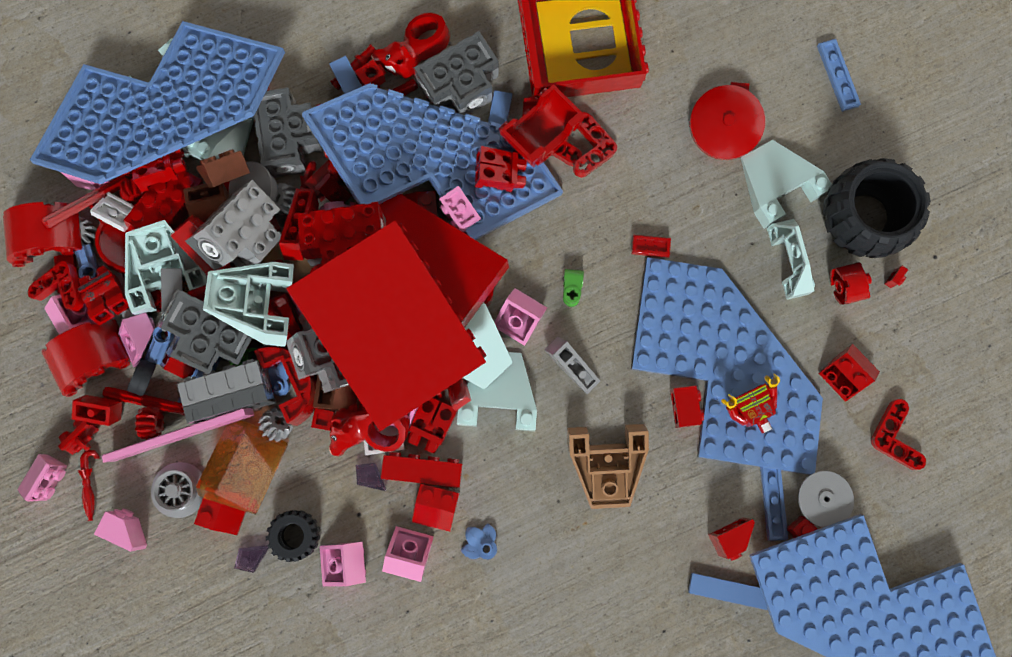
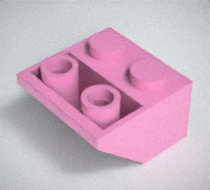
M38 454L18 487V492L28 502L47 501L53 496L54 488L58 481L62 480L65 476V469L68 465L49 455Z

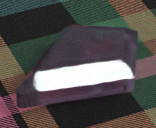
M376 463L356 465L357 485L382 491L387 490Z
M267 545L239 548L234 569L254 573L269 550Z

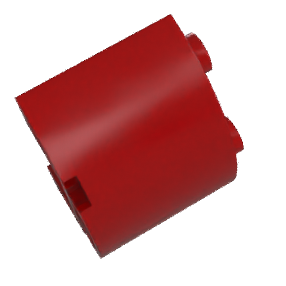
M554 84L540 92L537 105L532 109L529 107L523 113L522 118L519 120L512 119L509 123L506 121L499 128L500 135L532 167L542 164L569 139L568 137L572 131H576L586 117Z
M32 202L10 207L3 212L6 257L13 267H24L25 264L33 262V258L27 256H40L50 250L61 252L62 255H72L74 251L82 250L78 213L50 228H46L41 220L46 215L69 203L54 202V205H44L43 202Z
M110 319L100 326L87 322L71 328L46 344L47 349H42V355L63 396L70 397L75 395L89 377L103 374L105 372L104 369L110 366L123 369L130 365V358L118 334L120 327L115 319Z
M264 347L255 350L254 352L263 370L273 365L277 367L282 362L297 397L280 404L279 407L287 424L294 426L302 424L315 410L313 402L317 375H309L299 380L290 352L286 349Z

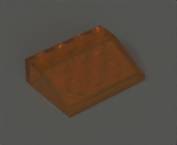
M242 420L227 424L195 487L198 495L256 515L288 443L283 440L276 442L274 439L269 441L268 436H263L264 432L258 430V427Z

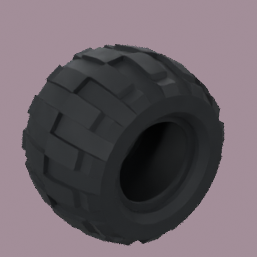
M869 159L856 163L841 173L828 189V196L823 205V215L826 216L824 225L827 233L831 232L835 238L833 241L840 248L845 247L848 249V253L858 257L882 258L898 253L911 245L921 234L920 230L925 227L929 218L930 211L927 208L931 202L930 194L924 188L925 182L922 177L917 176L912 171V167L905 163L897 164L894 159ZM870 195L884 205L887 212V222L881 231L869 227L861 220L855 208L854 198L856 196Z

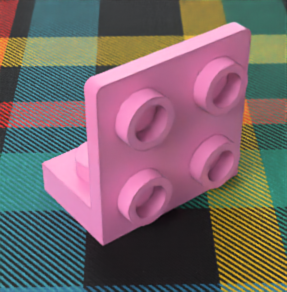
M459 186L439 199L442 202L440 208L448 219H453L451 224L463 233L481 219Z

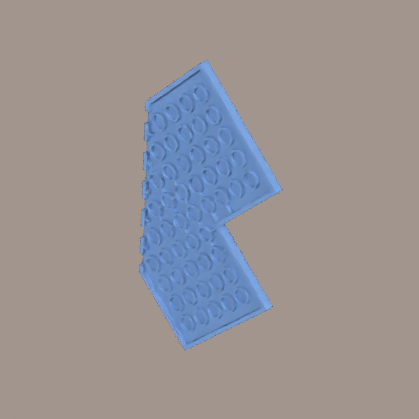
M182 21L150 82L83 64L31 156L30 161L39 166L103 184L253 117L285 51L278 46Z
M371 83L302 113V117L358 204H370L377 201L379 204L428 180H430L440 197H443L459 186L481 218L464 232L477 240L563 194V190L544 162L535 167H532L527 162L526 170L524 172L518 171L517 175L526 176L524 188H514L512 192L493 187H474L476 154L481 146L518 153L500 135L499 128L501 124L484 122L479 117L469 114L462 115L456 113L453 109L441 105L440 107L430 105L428 101L418 98L411 99L403 96L404 94L390 89L386 91L377 88V85ZM518 153V158L524 159V158Z
M647 257L631 369L707 381L703 407L704 421H702L697 457L809 475L815 473L823 402L819 392L723 269ZM773 373L780 378V382L777 385L776 414L767 418L773 429L762 434L757 424L747 427L730 418L726 406L721 402L722 399H725L727 402L729 401L730 397L728 394L737 397L765 383L767 385L768 383L764 379L766 375L771 380L774 377Z
M859 514L749 555L775 631L825 657H996L964 564L958 563L889 589L864 515Z

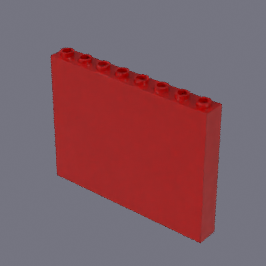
M402 194L380 203V208L386 219V226L395 220L397 224H403L408 232L405 235L409 242L413 240L419 249L417 255L420 259L424 258L431 269L428 272L431 277L436 276L441 283L440 291L443 295L447 293L453 302L451 308L454 312L458 311L464 319L462 325L465 328L508 270V260ZM322 264L314 266L310 273L321 267Z
M396 220L286 288L379 431L384 430L485 364L484 358L487 356L481 346L476 347L473 342L476 339L470 329L466 330L462 325L464 319L458 311H453L451 308L453 302L447 293L442 294L439 289L442 286L436 276L431 277L428 272L431 269L424 258H419L417 255L419 249L413 240L411 242L408 241L405 236L408 232L403 224H397Z

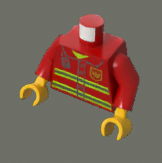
M773 373L774 377L772 380L766 375L764 379L768 383L767 385L766 383L759 385L737 397L728 394L730 397L729 401L727 402L725 399H722L721 402L726 406L730 418L747 427L757 424L762 434L773 429L767 418L776 414L777 385L780 382V378L775 373Z

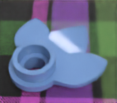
M281 362L277 367L273 365L267 368L272 385L271 388L274 394L278 396L286 395L291 387L288 380L289 377Z
M486 524L482 530L476 527L466 528L465 536L468 544L461 548V552L470 559L481 557L489 560L494 558L497 554L495 529L490 524ZM485 546L490 547V551L488 553L484 552Z

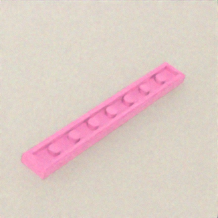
M241 408L103 454L102 460L103 463L116 462L254 416V412L251 408Z

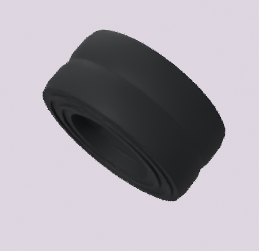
M141 358L133 373L127 391L143 396L154 373L156 364Z

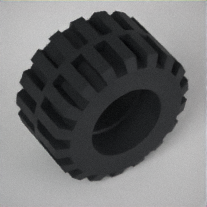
M291 510L277 515L276 519L270 522L271 526L266 531L269 532L268 536H266V541L269 540L267 547L272 549L271 554L273 556L277 555V559L281 561L286 560V562H296L311 555L314 552L313 550L318 547L319 544L317 542L321 537L319 535L320 527L316 525L318 523L317 520L313 519L311 514H307L302 510ZM289 524H297L303 530L304 539L299 547H290L284 540V531Z

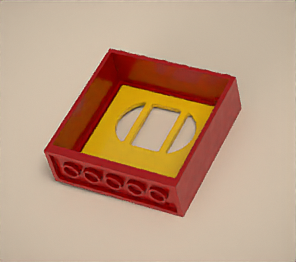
M517 0L532 96L539 99L540 92L546 87L550 88L553 84L566 97L641 88L649 68L648 63L644 61L646 50L645 45L641 43L643 32L642 27L638 25L640 14L639 10L635 7L637 0ZM588 9L601 11L610 18L570 24V21L577 13ZM604 26L613 27L616 48L582 53L573 52L570 31ZM616 55L615 60L609 66L599 70L584 68L576 62L579 59Z

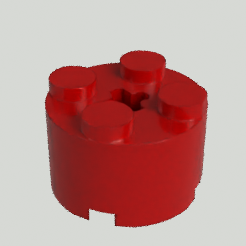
M860 262L831 270L830 283L831 286L835 285L836 292H833L840 305L870 298L869 284L872 283V279L869 273H865Z

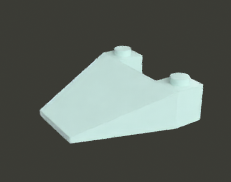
M774 140L741 157L753 211L763 229L786 215L777 199L801 187L809 201L813 202L827 194L832 184L823 170Z
M794 219L771 224L767 228L771 246L785 243L793 271L791 276L782 281L786 299L811 294L814 292L815 283L812 278L810 263L799 225Z
M165 220L125 233V296L130 311L135 316L157 310L151 292L161 289V268H182V281L186 280L189 290L204 286L207 283V275L170 236L173 230Z
M268 262L208 271L203 310L265 345L285 347L289 318L268 315L270 291L289 293L286 288L292 285L294 264Z
M483 302L465 329L471 330L476 338L473 340L476 347L481 346L487 356L484 358L486 363L463 378L486 389L513 362L488 307Z
M508 352L513 363L486 389L470 381L468 382L471 401L458 409L457 425L477 427L478 408L485 407L517 410L515 430H536L537 409L522 353Z

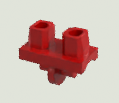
M75 420L73 422L75 430L72 433L68 431L63 432L59 436L61 443L58 445L60 450H65L72 455L76 452L78 453L82 448L88 451L91 448L88 442L99 431L96 425Z

